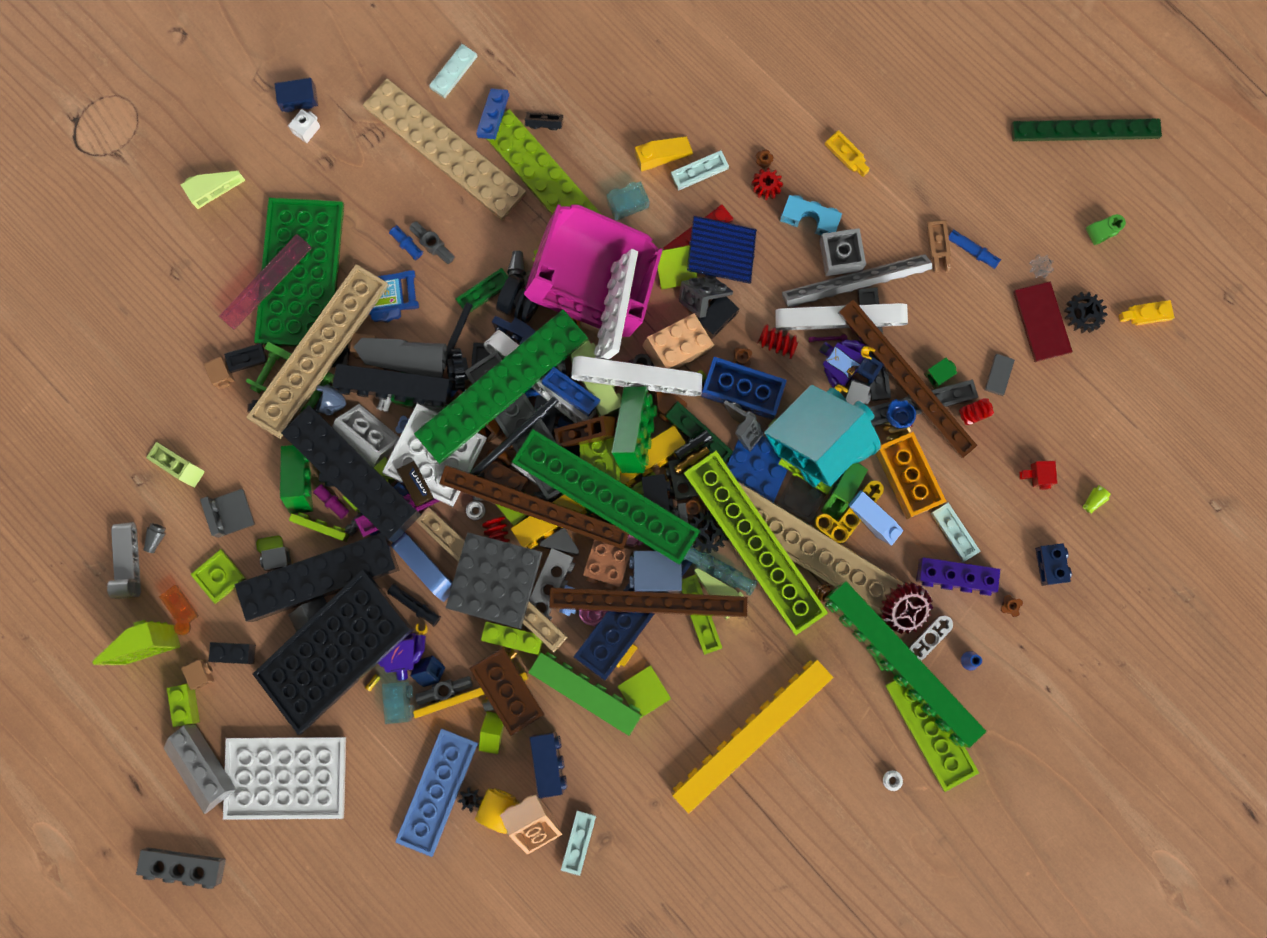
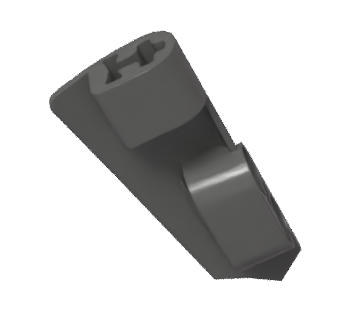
M361 338L354 346V349L366 365L443 378V369H446L447 345L444 343H418L401 339Z

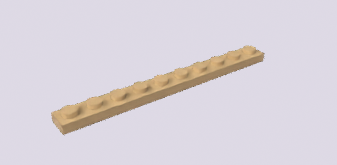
M428 507L416 522L459 562L465 540L434 510ZM530 601L528 602L523 624L555 652L568 637Z

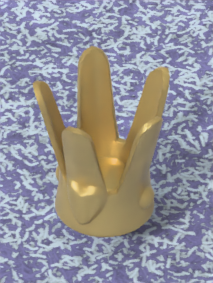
M885 423L889 426L883 427V430H889L890 433H893L886 438V440L890 441L910 433V427L899 429L893 427L890 423Z

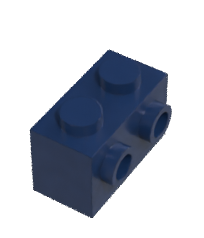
M312 78L274 83L277 105L282 112H293L296 109L308 110L318 106L316 85Z
M1064 543L1035 548L1042 586L1071 582L1072 571L1067 563L1069 554Z

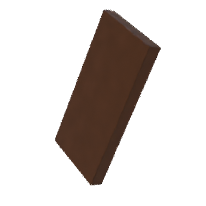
M504 647L469 668L510 736L545 715Z

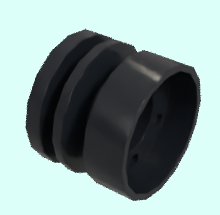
M511 274L500 292L496 309L506 315H510L515 309L514 317L518 319L521 317V321L528 323L535 314L539 304L530 301L524 295V279Z

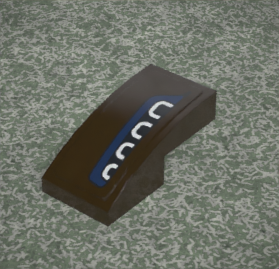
M415 461L397 469V473L416 507L433 499V495Z

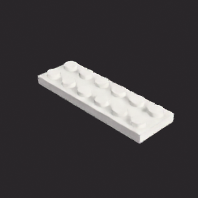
M634 249L623 254L611 266L612 276L607 285L609 291L604 300V305L606 306L601 316L602 326L597 335L599 341L594 350L595 358L609 360L619 352L638 251Z

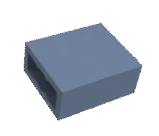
M634 551L633 557L629 558V568H633V576H630L629 584L634 592L681 593V564L678 565L657 551Z

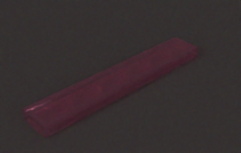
M296 234L219 317L235 330L312 247Z

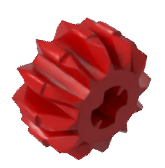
M768 167L766 172L760 169L759 174H754L753 178L755 180H752L751 185L754 186L753 193L759 192L758 198L763 195L765 200H768L769 196L774 199L776 194L781 193L780 188L783 187V182L780 180L782 176L776 175L777 170L770 172Z
M988 398L968 404L959 410L965 425L973 424L994 414L993 406Z

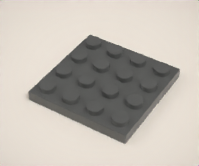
M467 532L446 608L521 629L542 552Z

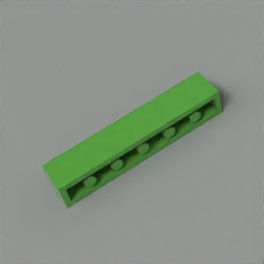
M551 653L539 654L528 672L529 674L626 735H631L642 717L639 714V708L632 704L629 707L623 704V698L615 693L612 696L605 692L607 688L599 683H596V685L588 682L590 680L589 677L581 672L579 675L572 672L573 667L565 662L562 665L556 662L557 657Z

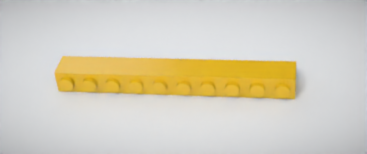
M672 426L651 440V449H648L649 463L645 466L644 473H622L620 470L622 484L630 487L636 483L635 479L641 475L646 477L653 472L652 469L657 465L660 468L668 463V458L673 455L677 457L674 450L684 445L685 441L675 426ZM565 495L553 501V503L584 514L588 513L586 511L587 508ZM529 516L510 529L522 547L532 549L539 544L537 541L543 537L546 539L554 534V530L558 529L559 526Z
M809 660L802 667L804 670L799 675L795 673L788 680L790 684L785 688L781 686L774 693L776 696L770 702L766 700L759 707L761 709L756 715L753 713L745 720L747 724L743 728L737 727L730 734L732 738L728 742L722 741L716 747L718 751L713 756L711 754L707 755L701 761L703 765L699 769L696 767L687 774L689 778L684 783L680 781L673 787L674 792L672 796L688 814L834 678L818 660L813 662Z

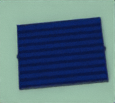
M693 216L687 271L750 284L755 257L757 229Z

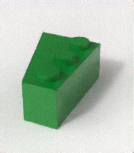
M294 445L281 446L280 499L290 514L313 512L310 461Z

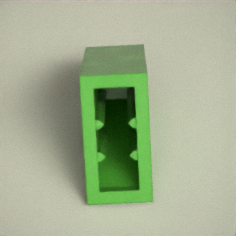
M860 463L852 464L840 476L821 512L838 520L854 498L868 469Z

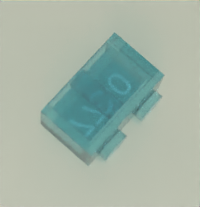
M641 181L629 183L620 190L613 189L606 195L607 203L615 221L649 208L650 201Z
M409 682L382 684L385 724L412 721V717H414V706L410 704V697H413L412 685H409Z

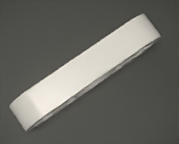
M948 616L937 617L909 646V649L914 653L913 648H920L921 644H919V641H921L925 647H928L927 650L922 648L919 652L921 656H917L920 660H923L952 630L953 621ZM946 620L947 629H940L938 632L941 633V636H939V634L932 628L934 627V629H938L941 625L939 621ZM927 633H932L935 636L933 644H928L925 641Z

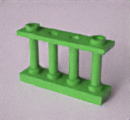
M267 342L265 346L270 357L256 382L248 378L246 380L251 385L250 389L259 394L267 389L262 385L276 360L279 361L281 358L287 361L292 354L270 342ZM328 372L319 386L324 387L329 383L333 384L335 375ZM316 388L306 407L309 405L314 409L322 391H317Z

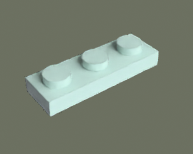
M461 44L429 85L430 89L445 99L475 61L477 53Z
M722 150L672 171L671 177L679 191L729 169V165Z
M949 502L931 513L962 562L980 552Z
M577 810L561 871L580 876L596 815Z

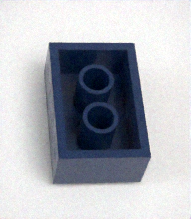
M556 732L531 736L530 743L538 797L546 798L563 795L564 789H567L568 786L566 775L562 776V769L565 767L563 755L559 756V749L562 747L561 737L557 736Z

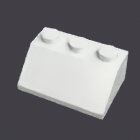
M360 404L336 418L332 426L373 467L384 457L387 458L391 454L400 438Z

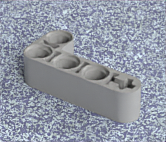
M134 522L114 524L111 529L114 580L108 582V595L113 599L139 597L141 584L137 527Z

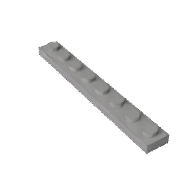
M924 254L782 292V297L787 307H795L802 303L814 302L825 297H833L836 294L852 292L855 289L867 288L874 284L886 283L897 278H905L908 275L924 273L932 269V262Z

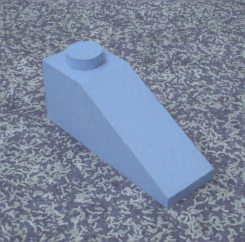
M861 490L848 505L876 538L891 546L903 532L897 522Z

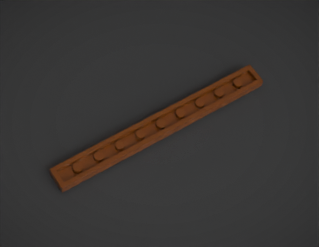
M854 299L838 312L866 346L875 349V352H870L878 361L884 364L883 367L961 458H964L978 446Z
M445 465L439 483L624 549L629 536L628 533L609 522L449 465Z
M550 588L549 608L746 618L748 597Z

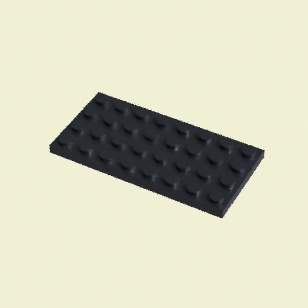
M362 570L253 673V676L295 732L300 735L413 631V628L367 570Z

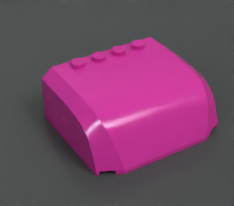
M557 205L540 242L524 295L534 303L556 312L564 310L571 318L600 329L602 326L601 316L606 306L604 305V300L609 291L607 285L612 276L611 266L623 254L634 249L638 251L622 334V337H630L644 320L662 249H658L651 242L653 239L648 234L580 205L561 207Z

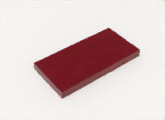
M1051 281L1014 290L1013 294L1034 362L1071 354L1073 351Z

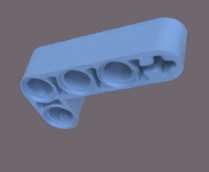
M404 532L391 544V547L436 597L443 602L446 601L453 582L441 572L416 542Z

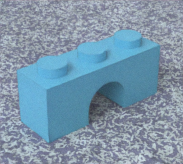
M789 195L780 221L798 227L802 218L812 217L817 222L815 234L822 236L824 233L836 232L842 213L835 208L823 207L815 201L808 202L801 196Z

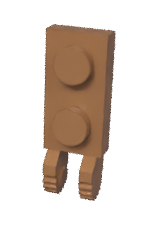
M947 220L928 221L926 226L933 273H939V258H944L945 272H950L951 251Z

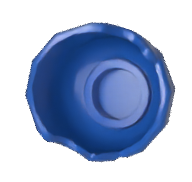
M895 399L888 405L886 416L888 422L893 427L904 429L914 423L916 411L914 406L907 400L898 401Z

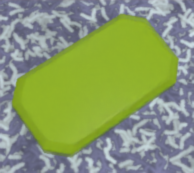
M277 535L258 539L256 541L257 551L261 553L264 550L283 547L282 537Z

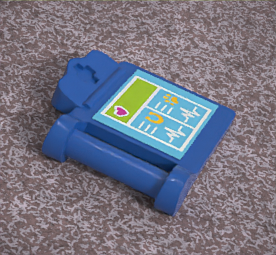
M411 270L377 276L387 282L389 286L369 313L374 322L382 321L388 323L394 319H399L401 317V310L419 308L414 285L415 271ZM401 279H406L409 299L407 303H404Z

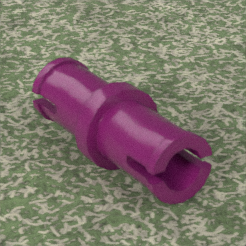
M322 484L314 490L313 494L325 503L324 506L327 509L330 508L340 519H343L350 510L337 500L338 497L336 495L333 496Z

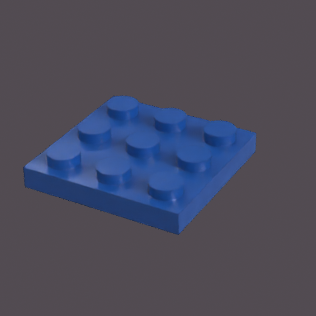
M764 436L760 438L751 451L745 449L738 439L727 464V467L737 481L773 503L787 473V469L778 464L781 458L777 456L769 440Z

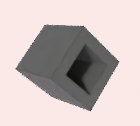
M287 547L261 551L260 565L265 571H274L292 564L290 550Z

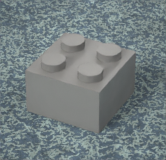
M860 228L822 234L819 243L825 276L863 271L866 266Z

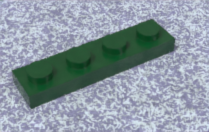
M678 401L664 415L688 438L693 439L706 429L713 440L700 447V449L707 447L710 451L707 455L717 451L725 462L733 453L725 443Z

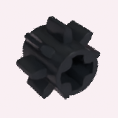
M468 787L467 793L464 791L460 792L463 797L457 802L463 804L461 810L469 808L470 813H472L474 806L480 807L478 801L483 799V797L478 796L479 789L471 791V787ZM473 795V796H474L473 801H474L475 803L471 802L470 804H468V803H467L468 798H467L466 796L469 797V796Z

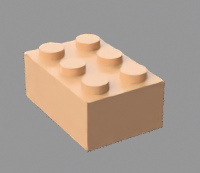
M695 313L648 336L642 346L655 367L676 370L707 354L714 344Z
M537 795L525 798L522 803L511 806L504 813L500 814L508 835L526 854L562 835L553 814Z

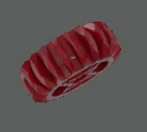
M904 582L903 586L897 584V589L895 590L890 588L891 593L885 594L887 599L881 601L884 605L880 608L884 622L893 631H897L900 634L904 632L910 634L911 630L916 632L917 627L923 628L922 624L928 622L927 617L932 616L930 610L933 609L931 604L933 601L929 592L924 590L921 585H916L913 582L910 584Z

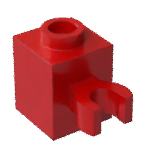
M1036 461L1031 464V470L1019 472L1020 480L1032 479L1033 487H1039V490L1051 489V486L1058 484L1056 461Z

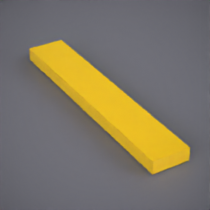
M520 673L524 681L529 679L528 673ZM480 687L414 710L413 714L415 718H419L485 694Z

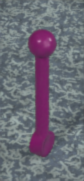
M846 334L832 337H809L808 341H844L848 337Z

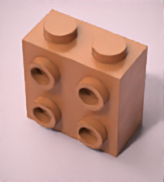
M595 539L583 576L587 577V582L597 584L599 581L605 583L604 587L612 590H615L616 587L620 588L632 550L627 548L621 549Z

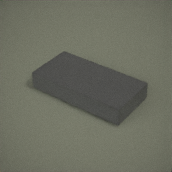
M999 354L995 355L985 391L1001 396L1005 394L1015 359Z

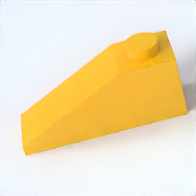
M687 137L656 140L635 147V157L641 172L693 155Z

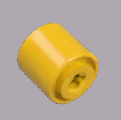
M489 788L474 820L487 828L507 834L500 814L504 813L507 808L520 804V802L516 800L515 796L503 790Z

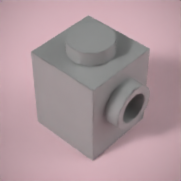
M851 378L848 392L845 395L847 402L852 405L857 401L868 404L871 393H869L870 384Z

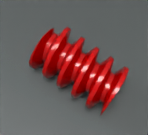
M768 324L764 326L758 343L761 341V348L768 344V351L775 347L776 354L782 350V356L789 353V359H792L799 341L797 342L796 335L790 339L789 332L783 336V330L776 333V327L769 331Z
M497 517L483 523L482 527L487 529L484 531V535L490 536L488 538L508 543L510 539H505L504 536L509 533L502 531L507 524L501 523L506 518Z

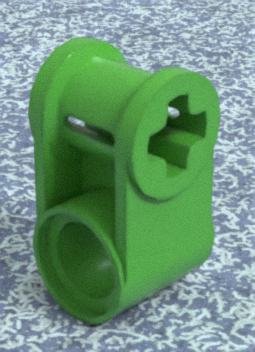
M1116 214L1097 221L1085 229L1093 245H1097L1116 236L1125 227L1126 221L1123 216Z

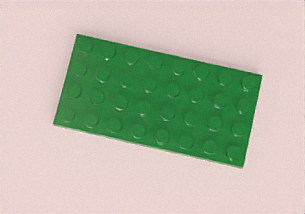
M269 198L255 344L261 343L266 345L267 342H270L277 346L297 347L336 293L344 202Z

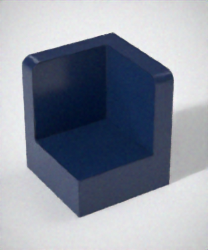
M873 357L872 359L864 358L856 372L868 378V383L872 384L884 364Z
M434 656L420 659L414 665L410 676L422 687L439 683L445 666Z

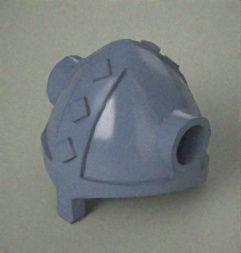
M330 384L324 387L317 385V391H322L323 394L315 407V411L326 415H333L334 412L343 409L346 401L336 388L330 386Z

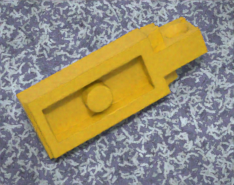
M839 130L825 141L824 145L849 170L851 169L852 172L856 171L862 177L869 172L870 168L865 164L864 154Z
M1171 300L1134 305L1128 308L1129 311L1119 314L1120 322L1131 321L1135 325L1174 319Z

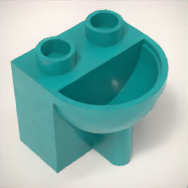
M812 384L764 432L777 456L799 468L804 479L812 487H816L820 482L831 486L852 464L859 463L875 455L881 448V442L871 423L874 413L867 405L861 401H857L852 405L847 402L838 390L830 388L826 392Z

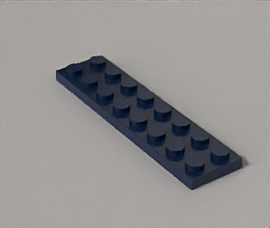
M690 549L681 562L682 577L698 556ZM628 583L623 591H633V588H630ZM607 611L574 655V658L606 681L655 613Z

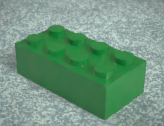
M646 386L624 387L612 448V454L622 473H644L645 466L649 463L648 449H651L652 445L650 437L651 433L654 432L653 419L657 415V406L653 404L652 395L649 394Z

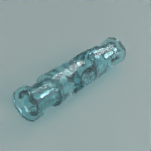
M693 545L683 559L694 563L700 570L720 579L733 588L737 587L745 591L749 596L757 585L756 580L749 579L741 571L725 564L710 554L693 548Z

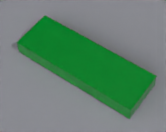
M500 268L455 299L462 310L466 302L472 304L471 313L501 292L508 279V275L503 268Z

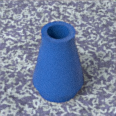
M967 651L961 657V664L966 670L972 671L982 664V658L974 651Z

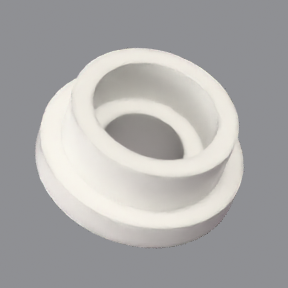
M472 501L466 507V514L472 520H479L485 514V507L479 501ZM475 507L479 508L478 514H473L472 512Z
M891 770L884 774L883 785L890 791H896L901 788L903 778L900 773ZM891 777L896 779L894 784L889 783Z

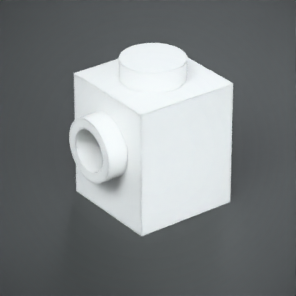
M301 109L288 127L294 135L308 143L320 128L316 115Z

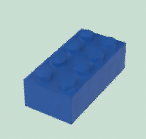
M714 357L701 397L722 404L725 400L730 403L735 402L741 406V410L750 411L753 414L773 420L776 416L787 380Z

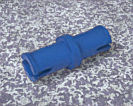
M398 225L389 231V234L400 244L399 246L405 249L414 260L422 256L423 251L415 245L413 239L407 236Z

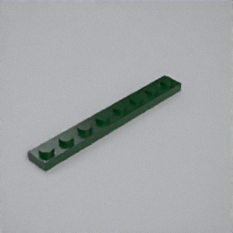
M1161 119L1013 121L1011 124L1013 142L1160 139L1162 137Z

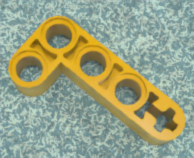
M871 481L862 491L868 495L872 490L871 488L875 487V493L870 498L876 503L883 494L884 487L879 481ZM848 507L838 521L828 514H821L814 520L813 526L835 542L842 544L849 538L862 520ZM850 515L854 518V525H849L846 522V516ZM822 518L827 521V528L819 526V519ZM836 530L842 532V540H837L834 537Z

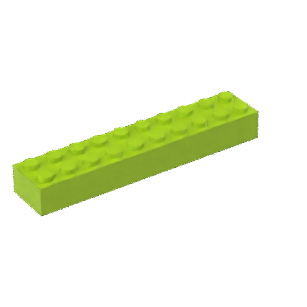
M714 451L683 473L795 635L828 614L717 451Z

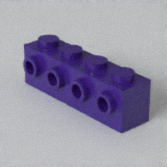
M923 557L918 562L916 582H921V586L933 587L935 584L941 585V589L953 590L954 587L960 588V592L972 593V590L980 591L979 595L991 596L992 593L998 592L1001 569Z

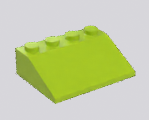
M146 620L135 622L133 623L134 627L127 628L93 660V665H127L180 648L175 625L167 624V622L161 623L160 621L146 622Z

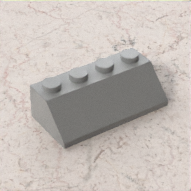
M196 724L183 725L168 737L163 749L204 814L237 790Z

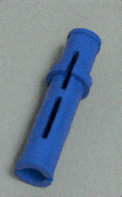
M955 229L949 235V241L977 258L976 260H981L993 269L1001 261L1000 258L987 251L986 247L982 248Z

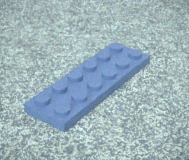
M443 728L440 730L395 841L396 843L433 857L478 742Z

